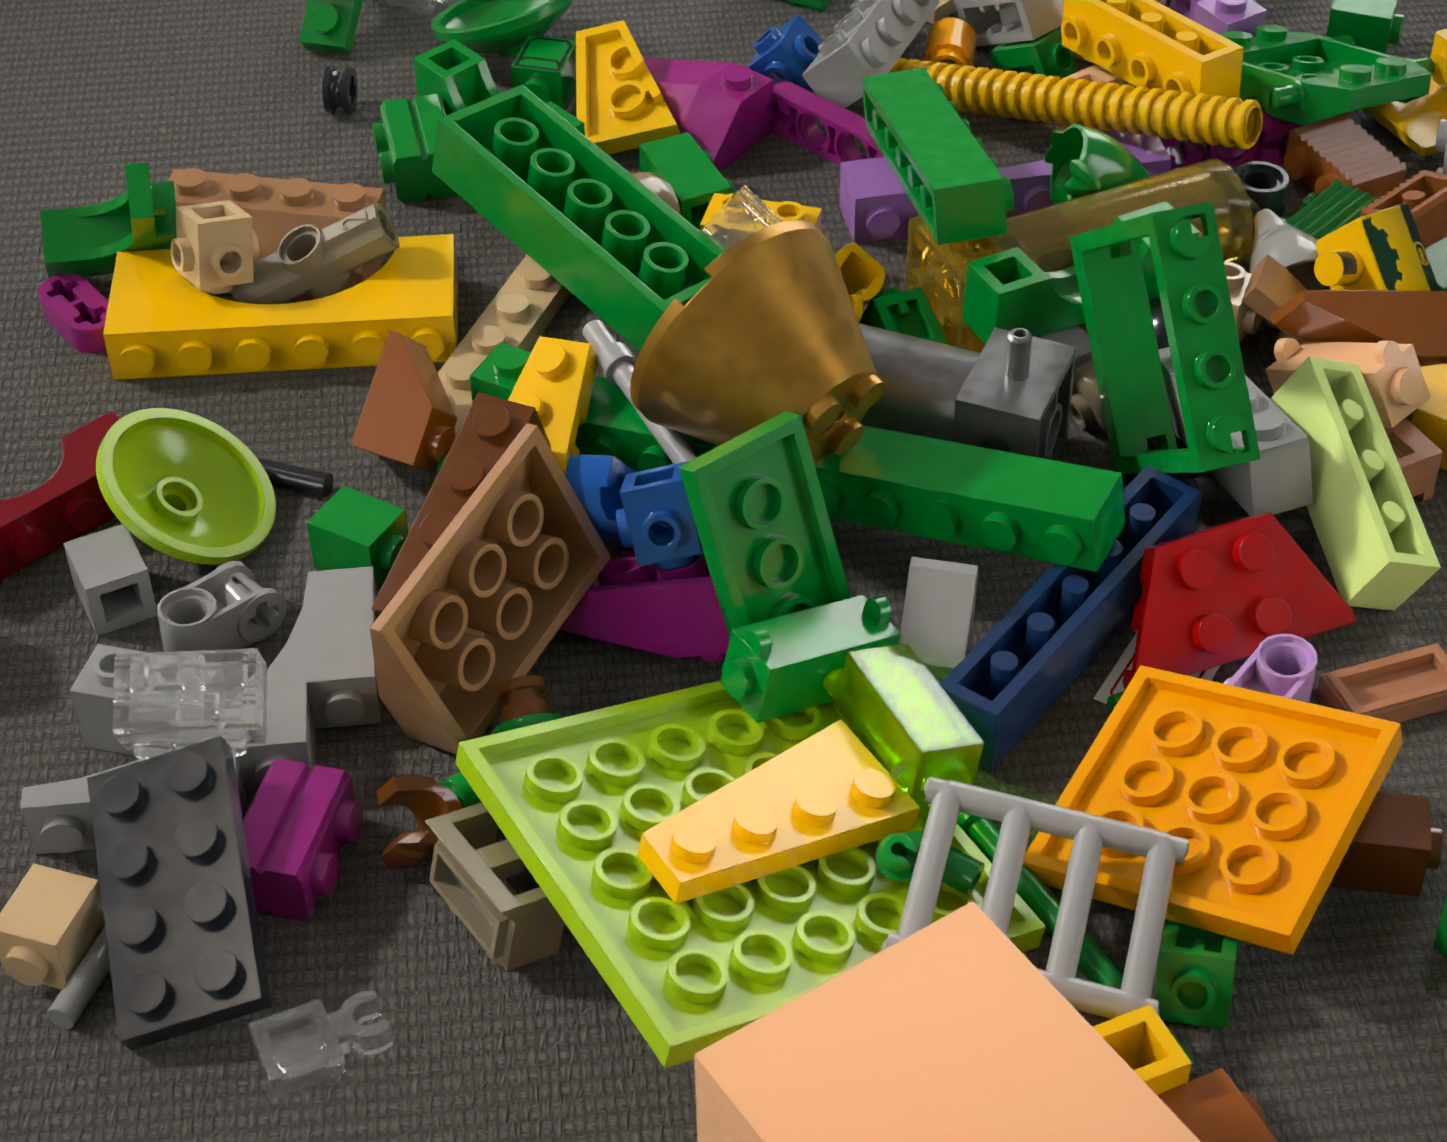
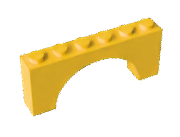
M454 234L398 237L400 247L394 250L390 259L380 270L363 282L326 297L286 304L236 302L199 290L176 271L171 258V249L117 252L103 332L113 380L377 366L389 330L425 345L432 362H446L458 346L459 278Z

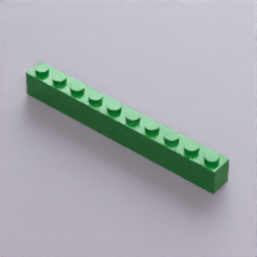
M595 376L586 422L579 425L575 445L580 450L579 455L614 456L637 472L672 465V461L620 387L610 384L606 378ZM864 426L865 432L862 438L848 452L843 455H837L831 450L814 464L829 518L1098 572L1125 526L1122 473L870 426ZM683 434L698 456L718 447V445Z

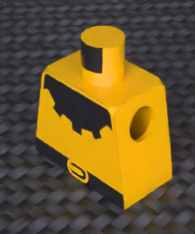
M1402 203L1362 216L1317 240L1316 250L1319 256L1314 264V274L1322 285L1330 286L1331 290L1440 291L1408 203Z

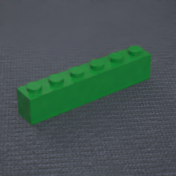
M924 67L862 77L866 129L937 245L1007 234L1006 212L1014 210V195L1011 181L1008 176L1002 177L998 171L995 158L993 156L988 157L984 152L980 137L974 138L967 119L959 117L954 101H948L945 97L942 84H936Z

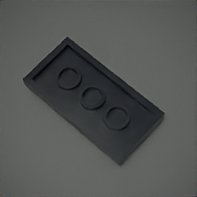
M218 736L88 777L87 782L119 1042L132 1051L271 1008L272 1004L231 746L222 736Z

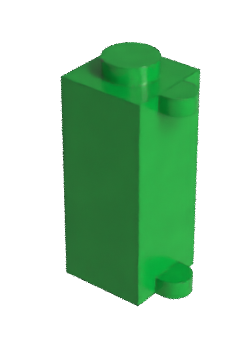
M863 595L734 628L731 632L725 662L722 666L720 683L725 687L728 694L736 699L757 723L887 686L901 633L890 623L892 614L890 603L884 596L866 599Z

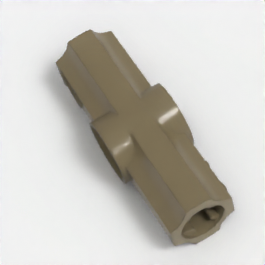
M372 204L322 230L312 224L298 226L285 235L277 247V252L253 263V283L234 285V289L230 293L236 302L251 304H285L306 293L314 299L335 294L346 283L350 271L399 248L398 234L391 223L389 215L380 204Z

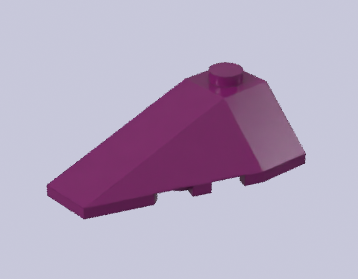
M643 58L681 134L688 132L702 150H707L712 157L714 166L719 172L773 133V79L752 71L747 66L738 65L733 62Z
M634 550L622 553V558L607 562L559 629L560 631L674 658L700 656V659L704 662L725 660L730 641L704 551L702 554L694 555L695 559L692 562L672 569H659L656 563L638 567Z

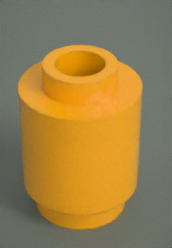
M944 18L937 21L929 29L923 61L942 62L948 65L959 64L962 67L973 66L977 45L975 30L969 23L958 18Z

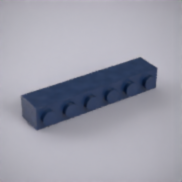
M1147 465L1123 490L1125 526L1098 572L1053 564L938 685L934 742L992 772L1134 613L1135 604L1139 601L1142 594L1140 573L1144 549L1196 533L1203 490Z

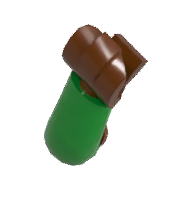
M534 675L521 676L504 681L498 685V698L501 701L507 702V705L501 709L503 723L496 726L492 734L564 717L563 715L552 713L549 700L541 698L540 695L547 691L544 677ZM461 771L440 783L428 776L415 774L396 775L377 790L379 806L401 805L407 807L415 816L418 832H403L393 840L381 854V861L387 866L395 868H406L423 862L433 854L434 846L438 841L437 835L427 825L425 820L482 803Z

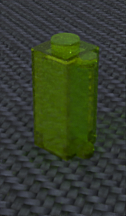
M909 644L848 651L844 668L835 669L826 675L823 686L832 698L837 699L836 707L864 746L890 773L896 788L900 792H907L918 806L931 804L924 802V786L930 776L973 785L984 741Z

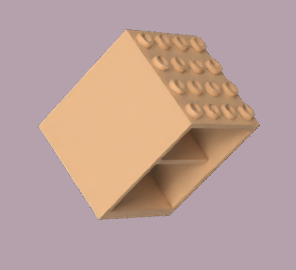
M974 901L694 1054L697 1142H1201Z

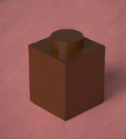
M1378 791L1332 879V887L1419 897L1426 870H1437L1442 854V828L1431 826L1429 796Z

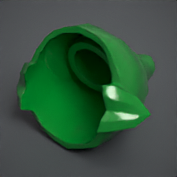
M1074 123L1063 131H1052L1050 136L1052 145L1045 154V162L1052 164L1050 200L1055 211L1071 215L1087 214L1120 200H1148L1154 196L1156 186L1151 175L1141 162L1114 138L1097 129Z

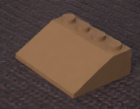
M527 423L370 627L379 698L407 737L457 754L459 742L479 738L484 734L506 703L498 698V685L512 678L526 676L611 558L537 425Z

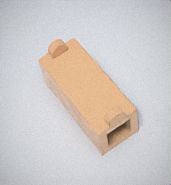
M1280 338L1274 346V354L1277 361L1265 369L1275 394L1309 356L1358 364L1385 428H1393L1430 399L1413 344H1398L1395 341H1379L1378 343L1302 341L1298 344L1294 338Z

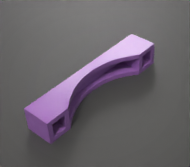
M1100 130L1121 143L1141 162L1153 178L1156 187L1154 196L1148 200H1120L1091 213L1152 206L1165 202L1171 158L1159 137H1148L1144 133L1142 135H1133L1130 132L1117 133L1115 130ZM884 157L840 162L839 207L853 243L931 234ZM1045 159L998 168L1002 177H1009L1014 195V210L1006 212V224L1075 216L1060 213L1053 209L1050 200L1052 164L1046 163Z

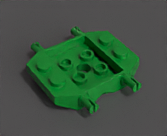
M1269 24L1257 26L1254 33L1241 31L1221 33V36L1244 47L1239 98L1243 102L1246 99L1257 100L1261 109L1271 116L1302 126L1358 109L1395 101L1409 103L1429 94L1431 76L1435 71V64L1431 57L1399 58L1355 46L1354 39L1350 35L1346 36L1347 34L1330 38L1328 36L1287 31L1286 27Z

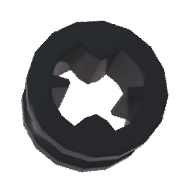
M327 66L322 81V100L325 111L334 113L338 107H341L345 113L352 114L355 111L358 96V81L355 69L353 67H346L343 72H337L334 66Z

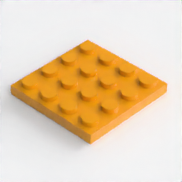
M1140 665L1055 805L1167 832L1169 835L1188 839L1190 848L1183 864L1175 863L1165 919L1293 955L1403 744L1401 724ZM1039 831L1025 853L1023 864L1032 869L1046 886L1063 890L1074 840ZM1102 847L1092 899L1136 911L1146 857Z

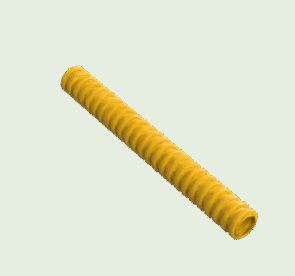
M899 58L889 71V73L924 67L936 84H942L945 97L948 101H954L959 112L971 111L973 114L985 113L988 116L999 115L1003 118H1011L1013 116L1019 120L1027 118L1029 121L1056 122L1058 125H1072L1074 123L1094 129L1100 128L1102 131L1115 130L1117 133L1130 132L1133 135H1142L1144 133L1148 137L1160 136L1163 139L1175 137L1178 141H1188L1190 139L1193 143H1203L1206 141L1209 145H1219L1221 143L1224 147H1235L1237 145L1240 149H1250L1255 145L1263 124L1260 104L1257 100L1246 99L1243 102L1241 98L1234 97L1227 99L1225 96H1214L1212 98L1209 94H1198L1196 96L1193 92H1183L1181 94L1176 90L1165 92L1160 88L1150 90L1148 87L1143 86L1135 88L1133 85L1120 86L1118 83L1105 84L1101 81L1090 82L1084 79L1076 81L1074 78L1064 77L1061 79L1059 76L1046 77L1043 74L1032 75L1026 72L1018 74L1016 71L1004 72L1001 69L990 70L984 67L976 69L974 66L962 67L959 64L948 65L947 63H934L933 61L921 62L917 59L907 60L906 58Z

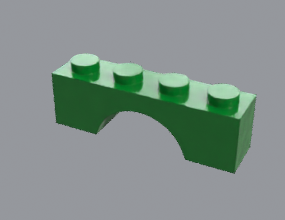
M455 39L413 58L417 96L438 94L442 98L446 116L500 94L492 79L486 59ZM553 102L546 103L585 136L584 122Z
M1166 201L1119 215L1114 224L1174 208ZM1191 224L1193 238L1199 237V231ZM1149 237L1137 239L1150 302L1152 299L1159 298L1160 295ZM1120 244L1110 246L1112 259L1122 257ZM1019 247L967 262L962 321L984 344L987 343L995 327L1008 331L1015 328H1024L1033 337L1039 338L1085 323L1075 265L1056 272H1043Z

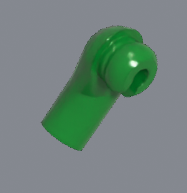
M924 831L892 833L886 836L881 841L876 852V864L880 872L889 879L899 883L911 882ZM950 846L942 882L968 896L980 880L985 864Z

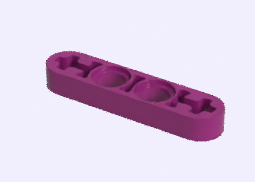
M782 81L773 86L774 133L839 166L840 162L884 157L866 129L865 118L792 82ZM815 116L824 124L828 137L819 130ZM854 136L863 143L867 151V157L857 148Z

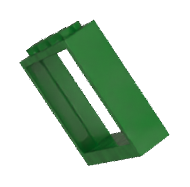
M1213 201L1154 212L1069 236L1114 471L1122 474H1139L1148 465L1164 473H1201L1260 460L1261 456ZM1201 218L1204 236L1193 238L1190 221ZM1149 237L1189 447L1186 449H1177L1137 241V239ZM1120 244L1122 257L1112 259L1110 246ZM1241 431L1244 447L1233 448L1230 433ZM1157 436L1159 450H1148L1146 438Z

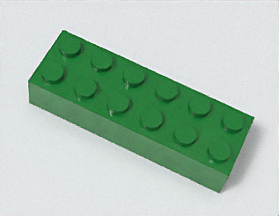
M523 84L438 119L432 172L639 352L655 324L676 298L685 306L712 278L704 268L724 253V251Z

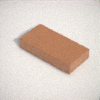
M1438 643L1325 673L1320 676L1317 691L1330 708L1397 723L1447 709V654Z

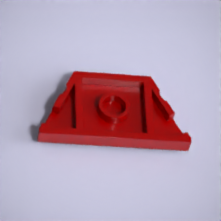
M1271 512L1252 515L1144 549L1140 573L1142 594L1139 601L1135 604L1131 627L1132 631L1138 632L1132 670H1124V690H1126L1140 665L1188 676L1250 656L1258 648L1260 642L1269 636L1292 634L1306 638L1356 622V618L1352 609Z

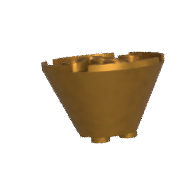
M789 220L768 226L739 241L704 268L712 278L685 306L676 298L669 305L650 332L638 355L632 372L630 394L634 406L648 421L718 446L785 411L801 415L815 464L817 460L824 457L831 450L837 455H843L858 443L865 432V428L860 421L869 408L882 396L886 385L877 376L834 251L827 236L820 232L812 223L803 220Z

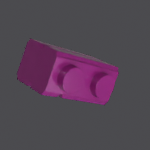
M276 758L271 763L243 819L257 913L265 914L266 910H268L277 917L305 922L310 917L319 895L330 896L333 892L339 873V851L344 842H355L363 819L362 803L355 801L352 779L345 770L315 765L314 769H310L306 763Z

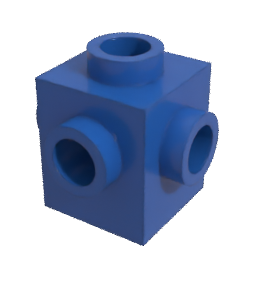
M798 14L779 29L776 26L769 28L757 39L753 45L757 53L747 67L752 71L773 79V86L779 82L788 81L813 92V89L802 77V74L820 53L818 47L824 40Z
M689 461L625 475L620 490L623 508L616 510V521L622 545L624 548L633 546L638 567L656 563L659 569L677 568L692 562L695 559L694 555L702 554L703 552L679 470V466Z

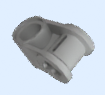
M230 561L213 570V572L193 583L169 592L160 600L157 605V614L164 655L218 664L220 661L254 642H259L272 635L282 624L286 615L287 604L285 598L273 588H262L256 583L252 570L242 562ZM232 579L238 581L239 584L234 583ZM250 619H253L256 624H253Z

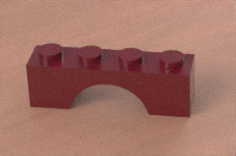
M111 411L60 438L63 448L62 462L48 481L21 496L0 500V580L64 546L63 543L74 540L116 517L102 495L96 475V457L99 446L109 429L121 419L114 412Z

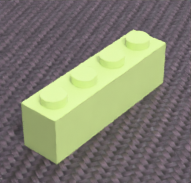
M1309 356L1270 398L1309 437L1313 504L1306 505L1336 587L1347 605L1395 611L1434 575L1441 566L1359 365Z

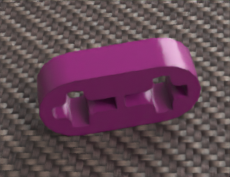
M59 274L43 281L38 288V297L45 320L73 348L80 352L96 353L106 350L103 332L109 301L80 275Z

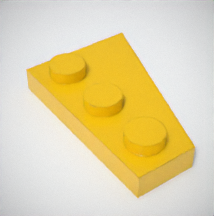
M624 20L576 31L577 118L584 122L585 137L609 155L639 148L640 144L681 134Z

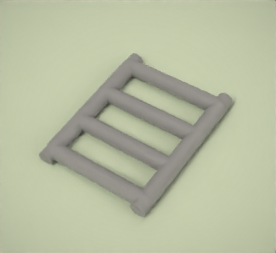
M930 776L924 786V802L931 803L898 933L889 932L888 939L884 941L881 951L931 924L959 812L1002 822L981 910L1005 935H1007L1030 830L1074 840L1046 970L1037 969L1076 1010L1113 1019L1151 1004L1159 1016V1000L1151 999L1174 867L1175 863L1183 864L1184 858L1189 852V840L1169 835L1167 832L954 780L948 781ZM1102 847L1146 857L1121 989L1076 978Z

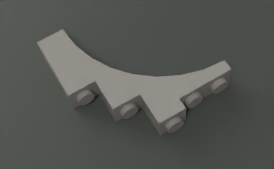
M373 566L308 572L301 612L286 645L264 675L226 711L185 738L134 762L78 779L23 787L20 809L34 855L96 849L87 782L88 777L222 736L232 748L242 818L244 819L246 794L257 793L271 763L276 758L306 763L310 769H314L315 729L382 723L381 699L378 693L370 627L377 619L371 609L377 598Z

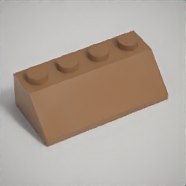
M197 168L174 169L168 181H174L176 207L230 200L252 216V229L259 243V258L257 261L277 252V247L285 235L298 226L312 224L322 230L372 204H380L387 212L383 188L362 187L355 183L330 184L309 182L302 178L288 180L257 177L250 173L225 174L204 172ZM385 255L350 271L346 283L336 293L349 289L374 275L378 271ZM307 293L293 299V301L314 300Z

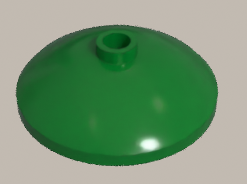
M461 0L439 13L431 22V28L434 37L443 43L455 39L477 53L502 51L504 56L519 54L529 35L541 36L549 31L568 10L573 0Z

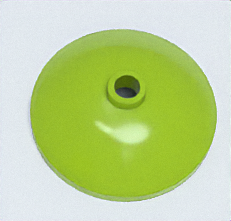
M170 408L142 409L119 419L109 429L99 446L96 457V475L105 501L127 530L158 552L191 563L224 564L243 559L254 552L265 540L273 526L276 514L275 494L262 464L237 437L206 418Z

